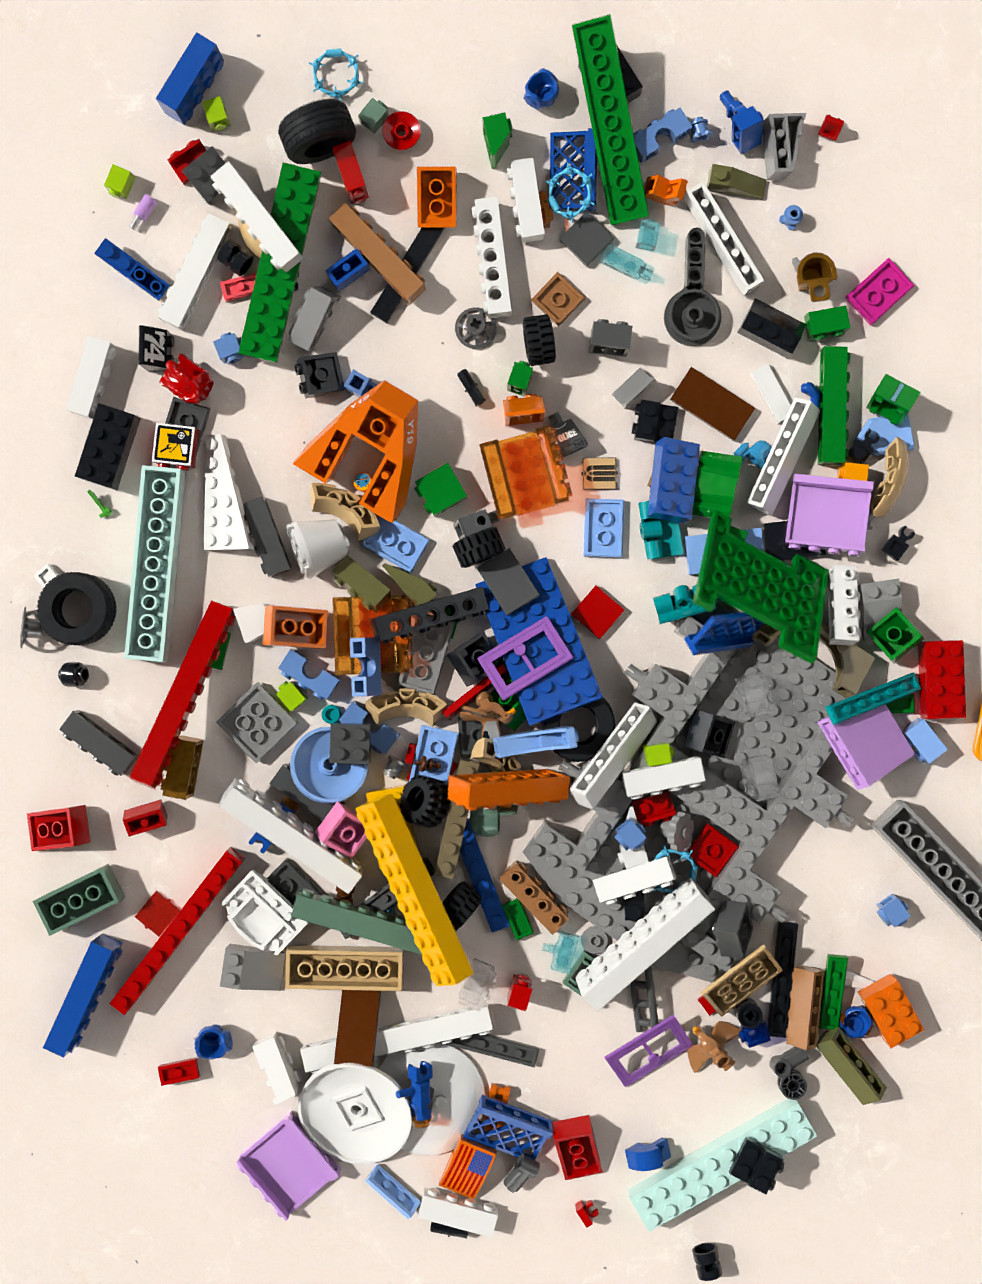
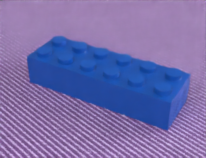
M103 933L91 941L43 1049L64 1058L69 1052L72 1053L75 1047L78 1048L83 1039L81 1034L90 1024L91 1019H89L91 1012H95L99 1004L97 999L106 989L107 984L104 983L107 977H111L115 969L113 964L122 954L123 950L120 949L123 944L122 942Z

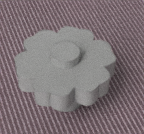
M679 811L677 815H673L672 820L661 823L660 834L667 838L668 844H671V850L683 852L684 848H688L692 841L691 834L694 831V820L691 819V814Z

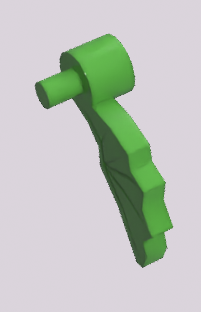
M91 490L87 491L103 512L99 515L100 518L113 514L109 507H104L94 492Z

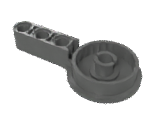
M697 227L689 231L685 240L684 288L669 300L664 311V325L668 334L676 342L685 346H699L707 343L715 336L721 324V310L718 302L703 289L705 233L701 228ZM691 236H697L700 241L693 242ZM690 255H697L699 261H692ZM690 274L698 275L699 280L693 281L690 278ZM689 313H697L698 319L693 321V319L690 318Z

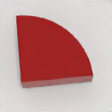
M409 744L405 758L406 763L413 764L417 744Z

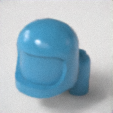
M763 440L757 441L750 448L749 443H743L734 452V455L741 456L742 461L748 458L756 467L762 469L772 446Z

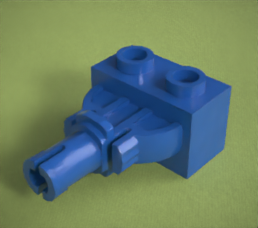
M728 90L720 94V101L727 109L726 116L732 120V142L742 155L762 144V123L764 119L759 111L757 112L753 106L746 108L742 102L735 100Z

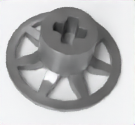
M469 308L463 311L456 320V336L468 348L480 349L486 347L493 341L496 335V321L494 318H491V321L485 322V319L482 317L484 313L483 308ZM473 311H478V312H480L479 314H473V315H470V314H469L470 312H473ZM466 315V324H459L462 317ZM493 325V333L490 336L485 331V328ZM458 328L467 329L463 339L459 334ZM480 335H483L484 337L489 339L485 343L479 345ZM474 336L476 345L468 344L465 341Z
M26 607L23 608L20 648L23 647L25 638L41 639L42 626L39 620L27 617Z

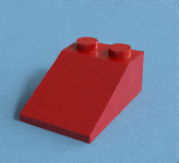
M86 805L27 813L32 851L73 847L91 843Z
M584 1115L552 1122L554 1143L565 1180L603 1173L590 1116Z

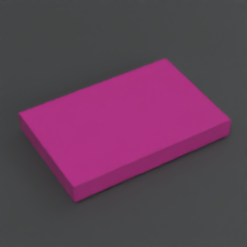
M888 258L851 291L845 299L871 326L915 285Z

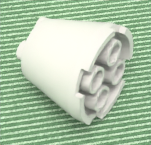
M340 519L301 521L286 525L288 537L292 539L290 541L294 558L301 574L305 573V580L315 577L349 554V541L347 536L342 535L341 530H343Z

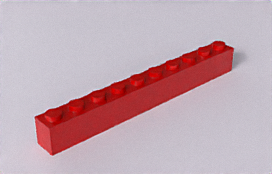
M211 600L129 778L132 781L154 790L156 786L161 784L164 777L162 773L172 760L171 753L173 749H177L180 742L179 736L187 728V718L190 713L194 712L196 708L195 701L204 690L203 683L211 675L213 661L218 659L220 655L219 648L227 640L229 626H233L236 616L233 608Z
M232 847L226 850L109 1003L123 1015L133 1007L244 862L245 857Z

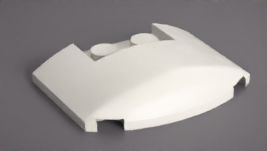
M252 869L222 901V905H226L228 920L245 940L260 950L275 951L274 954L278 955L309 922L291 917L293 905L268 882L269 879Z

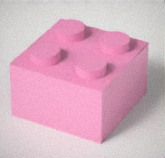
M339 801L336 802L315 831L322 843L351 859L367 838L363 824L358 820L357 812Z

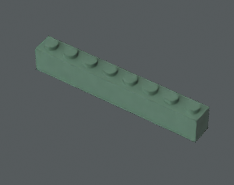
M309 889L298 890L291 917L422 955L414 942L411 930L406 925V918L401 916L392 917L384 911L375 912L364 905H359L358 907L352 905L347 900L337 901L332 896L326 894L320 896L314 894V891Z

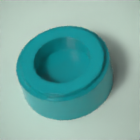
M328 705L322 710V719L328 724L336 723L341 718V710L336 705Z

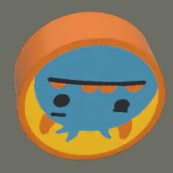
M360 472L355 475L353 485L358 491L365 492L372 478L369 474Z

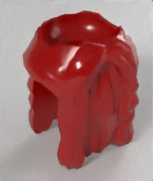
M179 354L178 360L180 363H175L172 360L166 363L167 368L164 371V377H161L159 381L161 386L166 387L188 404H199L200 401L207 399L214 384L209 371L194 363L193 360H190L184 354Z

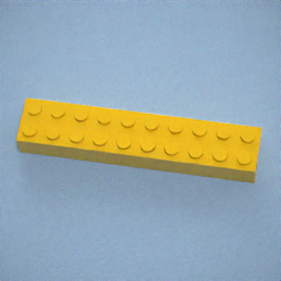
M390 793L374 798L356 807L358 820L363 824L365 835L374 848V855L379 859L382 872L390 883V890L395 894L398 907L406 918V925L411 930L414 942L422 953L423 962L431 973L432 981L436 986L457 985L473 975V969L393 794Z

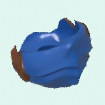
M863 1005L847 1008L840 1017V1027L850 1038L866 1037L874 1026L871 1013Z

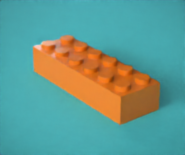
M550 769L449 775L448 799L454 801L456 805L466 806L467 810H477L478 807L493 809L495 805L501 807H511V804L527 806L531 802L533 804H544V801L560 803V800L568 799L570 776Z

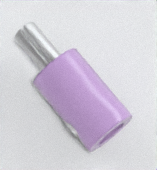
M145 194L133 212L135 218L129 226L132 230L137 228L141 220L145 222L155 209L157 202L153 198Z

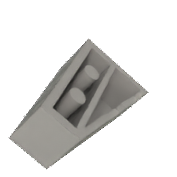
M806 113L769 114L764 119L762 130L767 180L786 179L794 171L799 149V139L802 135V126Z
M323 286L308 289L304 295L305 302L303 307L301 306L296 313V323L292 324L288 334L290 336L288 341L307 351L314 350L325 329L324 324L327 318H331L333 314L331 309L335 300L339 302L342 296Z

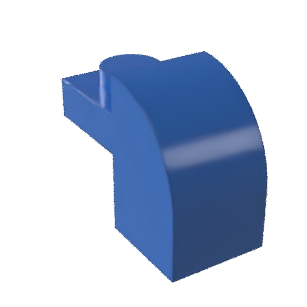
M663 1137L649 1145L636 1143L625 1150L629 1169L636 1171H651L664 1166L663 1162L671 1158L668 1139Z

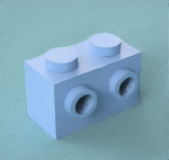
M917 718L902 730L906 740L915 751L914 756L920 762L923 761L930 764L948 750L924 719Z

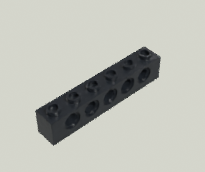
M478 587L370 619L376 642L382 641L383 644L393 642V637L401 636V639L410 637L413 631L418 630L419 633L430 631V626L437 625V628L448 625L447 621L454 620L455 623L466 620L465 616L472 614V617L483 615V611L489 608L483 587ZM464 600H466L469 604V608L467 611L463 608L462 605ZM447 605L451 608V614L449 616L445 613V607ZM428 611H431L434 615L432 621L427 619ZM410 616H413L416 620L413 627L408 622ZM393 621L396 622L398 626L395 632H393L390 628V624Z

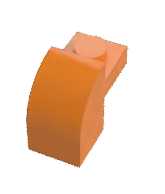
M659 174L649 176L644 187L645 197L665 205H677L678 201L683 200L686 194L688 181L683 178L668 180Z

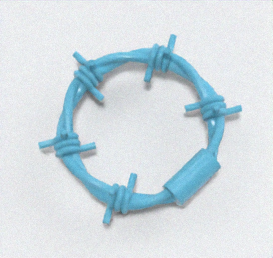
M341 48L328 49L318 59L316 58L313 63L309 62L313 66L314 86L316 88L313 92L320 90L329 96L339 98L341 101V96L346 95L355 86H358V83L363 84V82L359 81L356 57L359 55L351 56L342 51ZM346 56L350 62V65L347 67L353 66L355 69L354 78L351 81L347 80V82L351 83L350 87L342 91H336V86H334V91L326 90L321 83L324 79L319 81L316 76L320 65L325 66L321 63L322 59L325 57Z
M567 162L566 169L556 174L553 179H550V182L546 180V183L550 185L547 201L553 212L571 219V223H573L575 216L585 211L591 204L595 205L591 201L592 180L590 177L593 174L587 176L572 166L569 167V162ZM573 173L579 174L584 181L581 187L587 186L588 196L584 202L579 201L583 206L578 211H569V207H567V212H562L552 194L553 188L557 184L561 185L557 182L561 175L571 174V179H573Z
M663 845L664 849L656 855L654 860L666 857L670 853L682 855L679 859L680 861L684 858L691 863L688 879L691 877L696 881L698 867L690 856L693 850L690 853L684 850L680 852L666 849V846ZM661 884L655 886L653 892L657 889L659 892L673 893L676 889L661 888Z

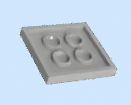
M256 682L216 721L255 763L262 759L298 723L259 682Z

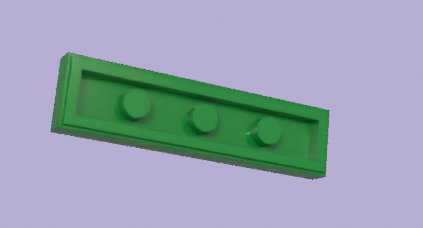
M827 954L819 1029L832 1030L839 1027L848 963L846 955Z

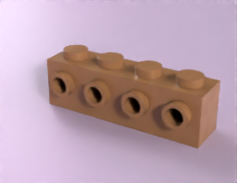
M515 860L499 876V880L553 935L569 920L567 915L569 911L564 905H558L554 901L555 896L549 890L544 891L541 887V881L536 876L532 878L527 873L529 869L522 862L518 863Z
M805 965L794 967L786 1044L805 1050L817 1047L824 970Z

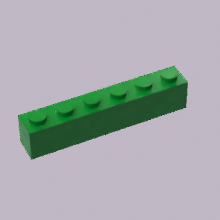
M824 346L820 350L818 465H842L848 459V449L846 448V441L849 438V431L846 429V422L849 420V410H846V406L850 398V393L847 391V383L850 381V372H847V364L850 363L848 347Z

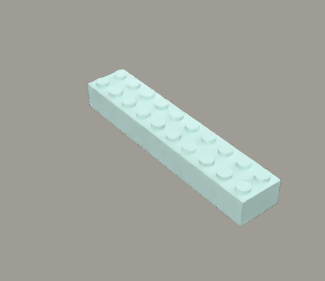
M142 465L124 659L156 662L169 661L186 474L182 469Z
M787 1098L629 1188L630 1200L649 1232L740 1181V1179L729 1174V1169L745 1137L780 1153L781 1156L816 1138L817 1135L797 1100Z

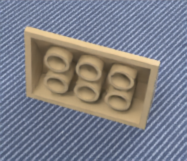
M762 945L701 993L722 1017L783 970L766 946Z

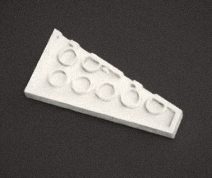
M222 434L206 435L204 550H251L254 547L249 541L248 533L250 531L249 527L245 525V511L239 487L235 485L234 476L236 475L230 465L229 459L231 455L226 435Z

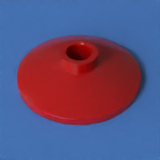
M398 111L386 118L382 127V134L385 142L391 148L407 150L418 142L421 129L415 116L405 111ZM404 131L405 135L400 136L399 132Z

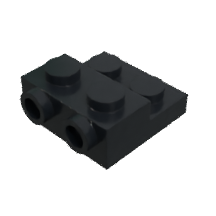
M337 352L300 357L296 361L297 364L294 365L295 373L300 375L301 379L299 391L301 394H304L305 399L345 390Z
M641 399L640 404H636L634 415H638L637 423L633 422L631 434H635L634 440L655 443L663 437L673 439L678 407Z
M745 1137L729 1169V1174L748 1183L749 1187L767 1195L768 1191L774 1189L776 1184L774 1178L777 1173H782L785 1163L780 1153Z

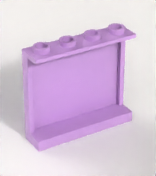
M794 474L785 545L789 546V549L800 550L801 547H804L812 552H820V549L828 550L830 554L848 552L849 556L856 557L864 554L871 492L874 482Z
M886 704L835 725H832L829 716L817 722L857 790L871 786L915 755Z
M292 1111L240 1154L236 1161L238 1169L250 1178L253 1187L258 1188L262 1192L264 1200L268 1203L270 1202L279 1217H283L285 1221L288 1220L289 1215L327 1182L330 1180L334 1181L339 1177L341 1171L335 1161L319 1149L314 1141L309 1139L300 1120Z

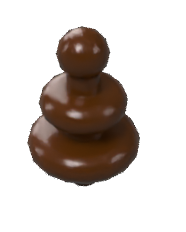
M422 756L420 761L415 763L419 765L421 772L425 771L426 767L428 771H431L433 767L436 769L441 768L440 762L433 763L431 758L427 761L426 756Z

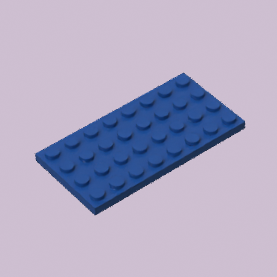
M547 557L521 566L540 597L509 616H506L485 581L475 584L476 588L483 587L489 608L485 611L498 645L547 616L573 656L572 660L517 692L529 726L603 699ZM544 631L522 643L526 648L525 655L534 669L558 655ZM514 649L503 655L512 682L531 672L522 656L516 655Z

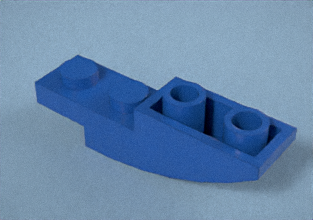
M107 238L102 241L94 253L158 301L170 287L168 283Z

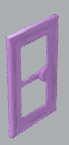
M546 616L477 659L504 701L572 660L573 656ZM544 631L558 655L534 669L525 655L526 648L522 643ZM514 649L516 655L522 656L531 672L506 686L492 662Z
M673 1014L604 1058L622 1084L627 1087L686 1051L693 1044ZM670 1028L680 1044L661 1056L657 1053H652L646 1042ZM643 1045L650 1055L648 1057L649 1063L629 1075L619 1059Z

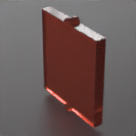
M155 891L135 918L144 924L146 929L149 928L159 937L177 916L180 909L172 904L170 899H166L158 891Z

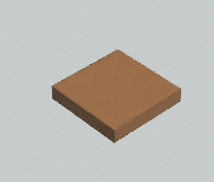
M557 272L531 301L544 314H548L550 319L559 327L585 300V297Z

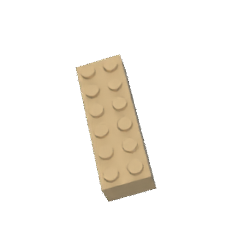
M289 945L286 949L285 989L402 991L404 972L403 949L396 947Z

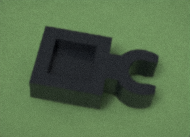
M870 428L866 430L864 440L858 437L848 450V456L860 464H864L874 451V448L870 445L877 443L880 438L879 434L873 439L869 438Z
M902 526L899 529L898 537L893 534L881 549L894 561H899L909 547L905 542L912 539L915 535L914 532H911L906 536L904 534L906 526Z

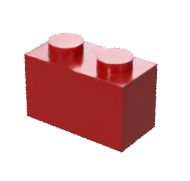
M162 799L124 810L122 821L130 837L166 826L168 815Z
M522 973L518 975L513 974L507 994V1006L523 1011L527 1010L533 990L532 979H529L528 975Z

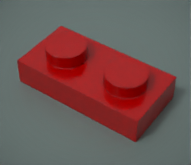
M197 1057L166 1063L157 1067L161 1086L200 1077Z

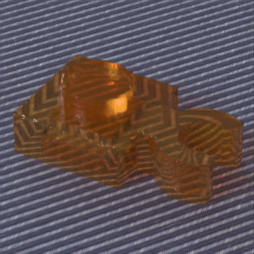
M539 191L544 228H550V222L553 221V211L548 208L546 191Z

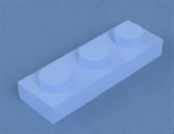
M379 1164L375 1165L365 1180L366 1183L407 1219L412 1217L421 1203Z

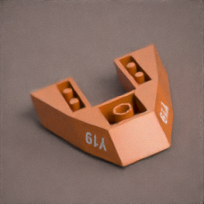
M384 380L346 407L307 444L293 462V465L326 484L333 479L354 437L357 436L385 453L359 504L393 523L398 519L407 502L417 445L418 400Z

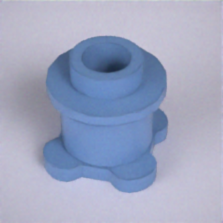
M697 117L692 120V143L707 140L712 135V131L708 130L707 119Z
M797 205L788 206L784 211V215L780 216L779 222L785 224L788 230H794L796 224L803 218L802 209Z

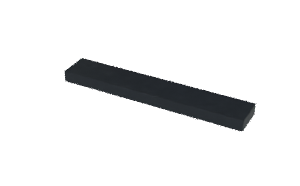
M446 227L420 229L402 261L405 259L412 266L411 271L415 275L421 269ZM387 284L370 314L387 324L402 297Z
M778 921L774 959L783 971L772 978L767 1036L787 1038L788 1011L791 1001L790 992L793 982L792 972L794 971L798 932L797 922L784 921L781 923Z

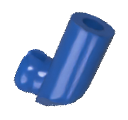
M811 382L803 383L801 385V392L807 393L810 396V401L819 409L820 391Z

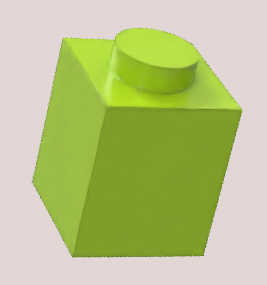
M220 96L202 101L208 124L212 131H221L226 126H230L226 108Z
M113 164L104 186L111 196L118 199L121 196L127 199L135 177L131 171Z
M285 681L278 687L280 691L276 693L290 711H294L308 699L294 681L289 683Z
M663 742L643 746L648 767L672 763L671 758H674L673 747L669 746V743Z

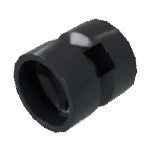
M231 239L222 246L217 259L226 267L230 266L231 271L235 274L242 276L251 267L254 256L245 249L241 250V246Z
M747 997L733 1008L735 1016L745 1028H755L762 1022V1011L751 997Z
M713 1243L696 1245L692 1249V1253L696 1263L698 1278L702 1281H712L721 1277L722 1268L718 1260L717 1246Z

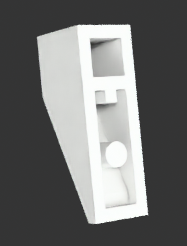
M629 804L626 809L624 822L630 817L637 824L634 808ZM620 844V853H617L620 865L624 864L625 868L628 869L648 863L644 845L637 850L634 848L631 851L629 848L626 851Z

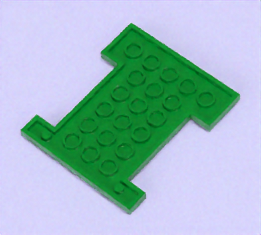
M715 510L710 519L693 603L709 612L715 608L716 598L781 631L778 647L813 664L817 660L829 570L799 554L792 558L791 566L730 534L732 519H728L722 513Z

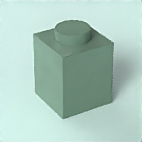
M371 98L359 113V122L375 135L389 116L387 106L381 100L376 101L374 98Z

